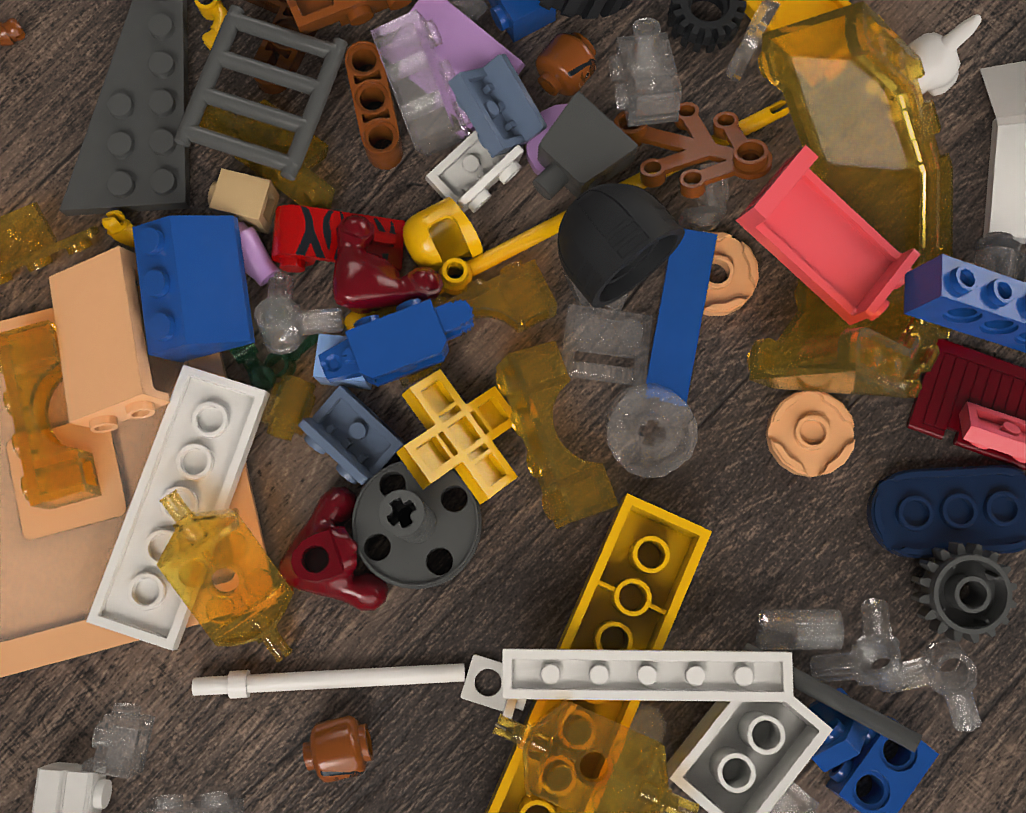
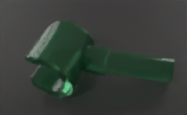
M316 331L312 332L286 353L276 351L268 354L264 365L272 367L283 358L284 368L275 377L285 379L293 376L296 371V361L318 342L319 334Z

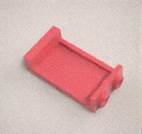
M805 145L783 163L735 221L849 325L865 319L873 321L889 306L890 301L887 300V297L890 293L905 284V274L913 270L911 266L921 254L915 248L904 253L897 251L809 168L817 160L818 156Z

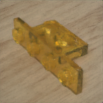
M265 99L259 102L261 104L276 108L274 105H272ZM207 105L199 124L200 127L284 154L288 153L295 132L242 115L235 116L229 111ZM313 135L301 169L298 171L294 181L282 177L280 170L234 156L239 162L244 163L264 179L271 180L277 189L299 205L331 209L335 193L334 187L310 170L326 158L329 145Z
M37 202L0 216V285L13 280L14 278L10 271L24 265L29 272L53 263L54 261L50 255L62 249H66L70 256L93 246L90 238L100 233L98 227L94 225L57 240Z

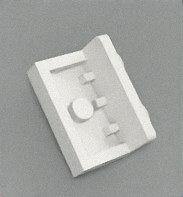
M475 130L426 175L425 180L443 199L451 197L463 212L470 209L475 213L490 199L492 195L488 190L500 180L505 185L520 171L522 166L518 162L524 150L517 145L509 153L492 158L488 150L481 145Z

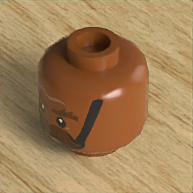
M576 32L557 34L535 61L536 70L540 75L538 78L540 86L553 96H556L558 93L564 96H574L590 79L597 68L594 46L587 38Z
M343 716L316 723L311 730L310 741L303 743V758L307 770L315 769L319 779L326 783L362 775L365 772L367 762L373 760V745L367 724H360L357 718L353 716Z

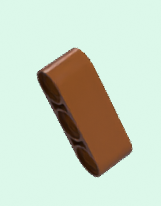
M358 41L347 49L345 65L360 136L369 162L375 168L389 170L401 162L403 158V145L387 72L379 47L369 41ZM364 65H374L367 72L358 71ZM370 103H383V105L379 109H366V107ZM382 139L392 141L391 145L385 149L374 148V145Z

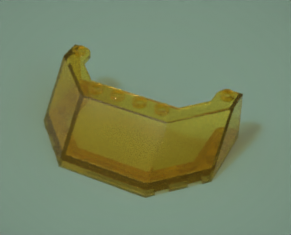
M864 1L763 33L762 50L758 57L759 70L764 78L768 79L783 92L802 147L808 146L818 156L809 169L897 251L904 253L915 248L921 255L911 266L912 269L941 254L953 257V166L949 153L940 155L934 135L941 131L933 99L924 101L918 78H922L925 75L921 58ZM798 278V285L794 292L795 302L798 306L797 313L777 341L771 338H764L754 342L752 349L747 355V367L750 372L749 380L773 389L916 398L922 389L920 379H918L921 372L931 371L940 354L936 344L939 339L948 338L952 329L905 315V284L890 293L887 297L890 304L878 318L873 321L865 319L849 325Z

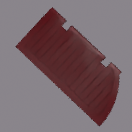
M939 337L934 338L906 428L942 440L946 429L954 431L956 434L953 445L1026 470V463L1017 461L1011 455L990 448L981 449L964 440L959 419V413L968 401L1026 421V368Z

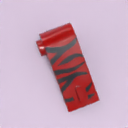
M281 205L275 209L271 259L279 264L281 270L292 273L304 272L305 267L312 266L316 260L335 263L338 253L336 228L343 218L358 215L366 217L375 227L374 238L366 248V252L383 257L398 271H401L404 242L403 227L405 221L302 205Z

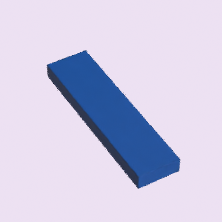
M683 228L685 234L682 241L667 258L642 398L679 405L687 404L718 235Z

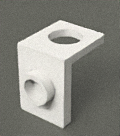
M477 654L473 655L460 697L503 711L502 718L512 720L515 708L523 711L527 699H502V662ZM484 669L496 671L501 678L499 691L491 696L482 695L475 687V678Z

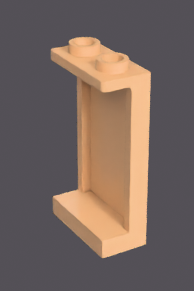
M121 246L112 248L49 276L69 423L88 427L91 432L95 433L113 431L118 428V423L128 419L149 417L155 413L154 409L170 403L169 394L154 389L136 287V281L139 280L136 253Z

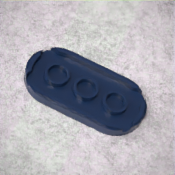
M1007 465L900 471L885 477L871 492L867 503L868 525L874 538L883 548L892 554L904 558L934 557L932 549L938 547L948 552L949 542L963 543L964 547L968 542L982 545L983 551L989 550L998 554L1019 552L1026 549V476L1023 475L1024 472Z

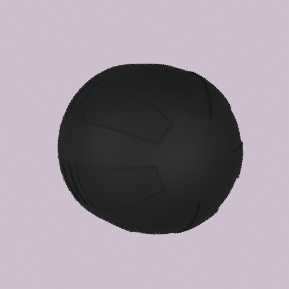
M602 184L581 194L565 212L559 226L557 238L559 259L567 276L592 307L600 308L627 294L660 267L678 247L684 237L685 230L663 204L648 191L629 184Z

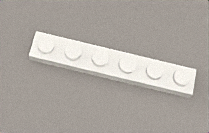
M503 648L502 699L794 702L792 652Z

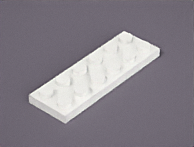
M187 365L182 366L170 398V403L166 408L86 620L87 623L172 651L178 650L270 393Z

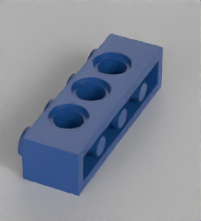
M944 254L905 274V315L1026 353V282Z

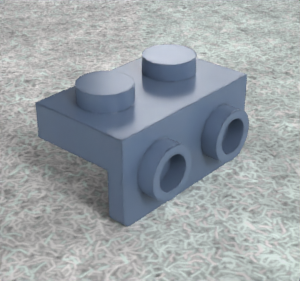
M506 54L497 55L483 68L459 72L448 82L455 94L458 106L467 114L477 131L481 145L488 150L492 158L509 153L517 145L520 147L524 146L547 127L545 120Z
M344 385L338 386L312 418H303L298 424L307 434L304 437L307 444L320 454H329L338 463L336 470L339 474L353 484L357 482L361 485L366 484L376 473L387 467L397 456L396 452L407 444L406 441Z

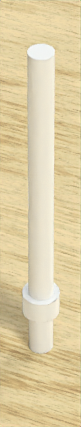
M465 663L251 674L250 670L229 671L228 676L194 677L192 680L193 696L228 694L229 698L232 699L249 698L251 693L465 682Z

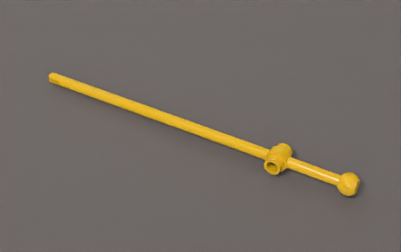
M777 101L740 120L739 127L744 135L747 136L786 116L790 111V107H786L774 114L772 112L784 106L787 101ZM714 134L711 135L716 144L729 145L727 140H720ZM675 171V172L666 174V177H668V176H670V175H672V174H674V173H676V172H678V171ZM640 172L618 183L629 184L642 189L647 188L640 181ZM567 210L468 261L461 258L447 259L443 262V267L439 268L438 272L443 282V289L440 294L443 292L450 295L464 294L472 285V278L558 234L560 223ZM452 275H459V276H461V277L456 278V279L451 278ZM397 306L383 307L377 311L365 314L351 311L346 315L344 324L347 330L354 328L353 324L357 320L369 315H379V318L396 312L395 308Z

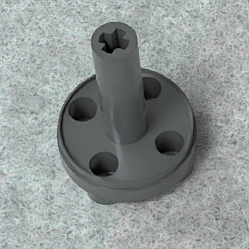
M402 461L383 468L366 483L356 500L352 515L353 540L358 543L357 552L365 565L385 582L408 589L431 588L452 580L472 560L482 533V515L479 503L455 470H450L422 490ZM393 475L404 477L406 481L405 490H396L388 495L384 494L383 486L389 477ZM457 488L465 491L468 501L462 510L450 512L445 509L443 499L449 490ZM384 535L390 541L391 550L385 559L376 561L369 554V544L376 536ZM438 549L448 550L453 557L452 568L443 575L435 574L429 566L431 554Z

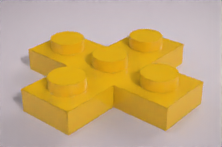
M439 369L409 387L402 394L427 431L405 444L396 453L422 490L454 468L481 505L518 477L493 443L494 439L520 421L496 386L468 404H465L442 370Z

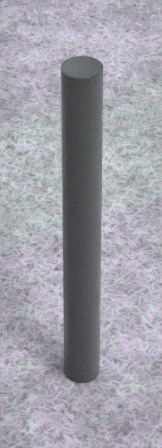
M747 642L742 651L763 650ZM793 667V688L915 753L923 735Z

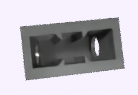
M578 91L538 146L537 160L545 169L532 181V184L547 200H551L564 186L578 198L587 190L604 184L630 166L634 161L638 145Z

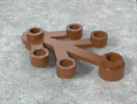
M692 102L680 103L674 109L675 126L680 130H686L690 137L648 127L647 116L640 110L629 109L622 111L614 119V123L638 147L645 143L678 152L660 159H647L641 163L640 181L649 188L661 186L666 180V174L708 160L719 163L702 170L688 169L680 175V193L684 197L690 199L698 198L705 193L706 185L732 176L746 180L758 179L765 176L772 168L773 158L768 146L761 140L747 139L739 127L738 116L733 112H720L713 118L714 136L720 140H727L730 147L715 143L699 117V107Z

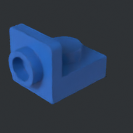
M837 688V689H836V690H838V691H840V692H842V693L848 695L842 688ZM818 700L811 703L808 709L833 729L811 758L819 768L826 772L859 755L869 728Z

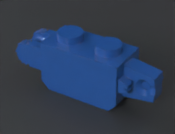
M417 298L399 304L395 308L396 312L379 318V315L363 317L353 324L354 328L345 331L346 340L318 355L323 372L330 383L363 376L366 382L379 387L444 362L449 352L447 341L461 336L463 332L471 331V327H474L473 307L466 300L462 301L460 299L459 301L455 300L454 303L450 301L434 308L431 299L421 302V299Z

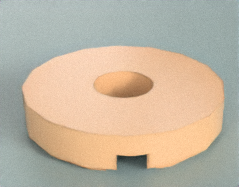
M707 232L718 234L712 264H717L724 268L727 278L723 283L709 281L703 314L707 316H725L739 310L753 295L759 280L758 262L751 248L743 241L739 242L737 239L732 238L731 234L725 232Z

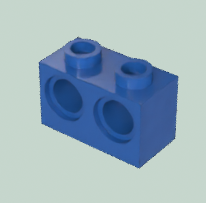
M869 729L860 754L830 769L829 777L831 779L826 784V787L858 813H898L939 754L921 740L915 753L898 744L897 754L892 759L886 760L883 754V747L888 738ZM869 775L872 780V788L866 796L858 797L856 793L857 782L861 777Z

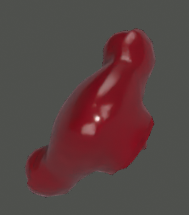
M358 215L348 216L341 220L336 228L338 253L332 281V293L336 304L346 307L352 312L365 314L377 311L383 307L398 306L411 299L418 298L423 302L428 299L433 301L438 298L443 289L440 274L430 267H417L400 278L398 270L387 260L376 254L366 252V248L374 238L375 227L372 222L366 217Z
M345 486L331 487L320 497L312 515L285 551L279 564L278 577L286 584L299 590L343 601L360 611H375L386 602L389 588L386 582L374 573L368 572L357 576L354 575L353 571L357 566L356 551L358 550V543L351 539L344 526H338L352 518L357 500L356 494Z

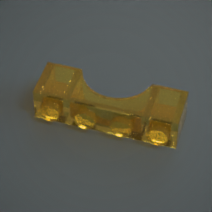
M535 259L523 263L522 260L512 262L500 270L501 275L486 282L484 279L474 280L464 286L461 294L448 300L445 297H440L432 301L435 308L450 301L454 303L455 300H466L473 307V319L493 318L506 323L517 333L555 316L558 305ZM442 362L402 377L399 381L403 388L426 378L439 369L442 370Z
M45 320L1 332L0 372L4 375L7 390L3 393V402L7 412L13 419L15 433L12 435V446L22 463L24 476L21 478V489L24 497L30 502L31 507L51 510L102 496L93 453L74 447H67L56 437L50 425V400L57 386L63 381L55 324Z
M556 341L508 353L496 366V383L501 394L508 399L512 410L511 423L513 429L523 439L527 450L526 462L531 475L538 479L543 493L542 506L544 512L550 520H553L556 530L619 506L603 463L589 462L578 458L562 444L555 431L553 423L554 403L559 392L571 381Z

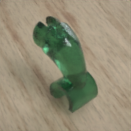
M254 343L229 349L237 364H243L253 387L268 391L275 385L276 375L271 368L263 364L256 356L259 351Z

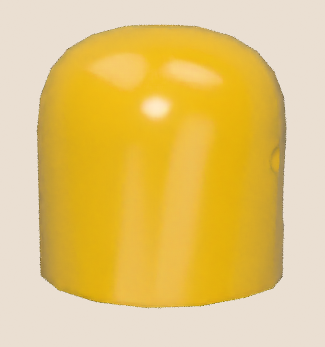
M447 197L412 215L403 227L404 244L411 258L419 267H430L436 272L439 271V268L443 267V262L447 259L474 258L483 253V247L473 225L451 197Z

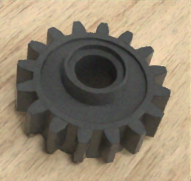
M949 542L948 552L942 548H933L932 553L935 560L930 562L921 559L918 563L925 570L923 576H912L911 581L921 585V591L911 594V600L924 604L916 613L918 617L927 621L931 620L930 630L938 634L945 632L946 638L959 642L962 636L965 640L972 643L979 642V634H985L990 637L996 636L995 628L1001 623L1008 625L1010 621L1006 616L1010 608H1016L1017 603L1012 600V591L1017 589V584L1010 582L1007 576L1012 570L1010 566L997 564L999 554L989 550L983 551L982 545L968 542L964 547L963 543ZM967 582L969 594L961 602L959 596L960 589Z

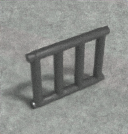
M230 5L182 117L174 141L178 145L189 147L191 142L271 167L280 170L282 177L294 181L298 171L301 169L343 61L348 43L341 38H334L332 42L265 22L244 15V10L239 6ZM240 31L325 58L317 79L230 52L237 32ZM226 68L310 95L303 115L292 114L214 89L222 69ZM207 105L295 132L288 153L284 154L200 127L199 124Z

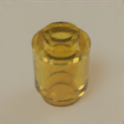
M283 374L280 383L274 384L261 419V423L268 426L266 434L289 442L292 441L294 435L303 437L304 431L298 424L303 418H309L317 398L313 395L316 385L301 378Z

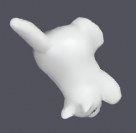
M976 14L969 17L944 36L935 32L923 34L906 47L901 60L881 73L869 78L864 83V91L866 93L876 94L882 103L888 104L886 112L888 120L897 121L903 118L925 92L928 91L932 96L941 95L955 84L961 64L957 48L975 32L981 23V16Z

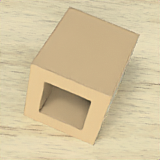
M221 168L218 181H214L209 188L208 204L214 215H233L238 218V223L243 221L248 227H254L256 231L268 234L280 195L271 180Z

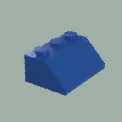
M169 215L132 227L148 355L181 363L255 343L237 217L233 215Z

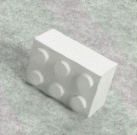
M795 697L794 702L716 701L662 770L670 780L708 813H769L833 729Z

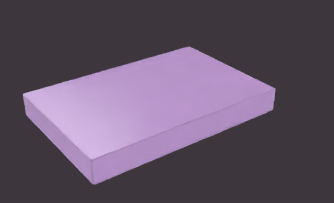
M418 0L380 50L386 60L473 132L475 128L467 114L458 106L455 94L448 82L459 72L483 68L500 54L507 55L518 75L525 67V64L448 0Z

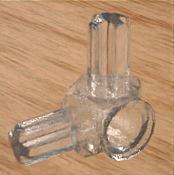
M281 271L275 272L274 277L268 280L267 299L261 301L254 311L255 321L264 345L269 352L282 355L291 353L304 342L305 335L335 333L344 329V316L339 308L302 311L300 305L293 301L294 279L292 276L284 275Z
M876 597L868 598L867 601L861 604L863 636L857 640V644H853L852 652L812 656L810 661L812 677L821 682L856 680L860 687L870 686L882 692L893 691L902 685L905 680L906 669L901 659L899 639L891 634L888 603ZM877 659H890L888 665L884 668H870Z
M948 638L937 639L931 642L926 649L920 650L921 658L885 666L880 669V677L887 693L893 694L930 685L933 691L944 695L953 727L957 731L972 732L975 731V728L981 726V718L972 691L977 686V668L963 647L956 641ZM960 659L958 666L950 672L940 671L941 665L946 660Z

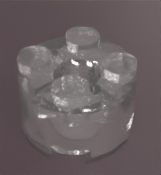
M656 383L637 384L623 390L610 404L605 417V437L614 458L625 470L643 478L664 477L669 475V472L678 469L685 461L687 462L692 457L698 441L697 421L689 405L672 389ZM648 420H655L654 422L657 427H661L660 432H652L650 439H644L643 432L639 431L640 426L647 425Z

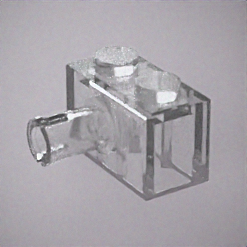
M638 19L633 24V36L617 37L616 55L609 56L611 81H618L615 86L617 109H624L628 127L678 122L682 87L667 32H661L660 23L655 19Z

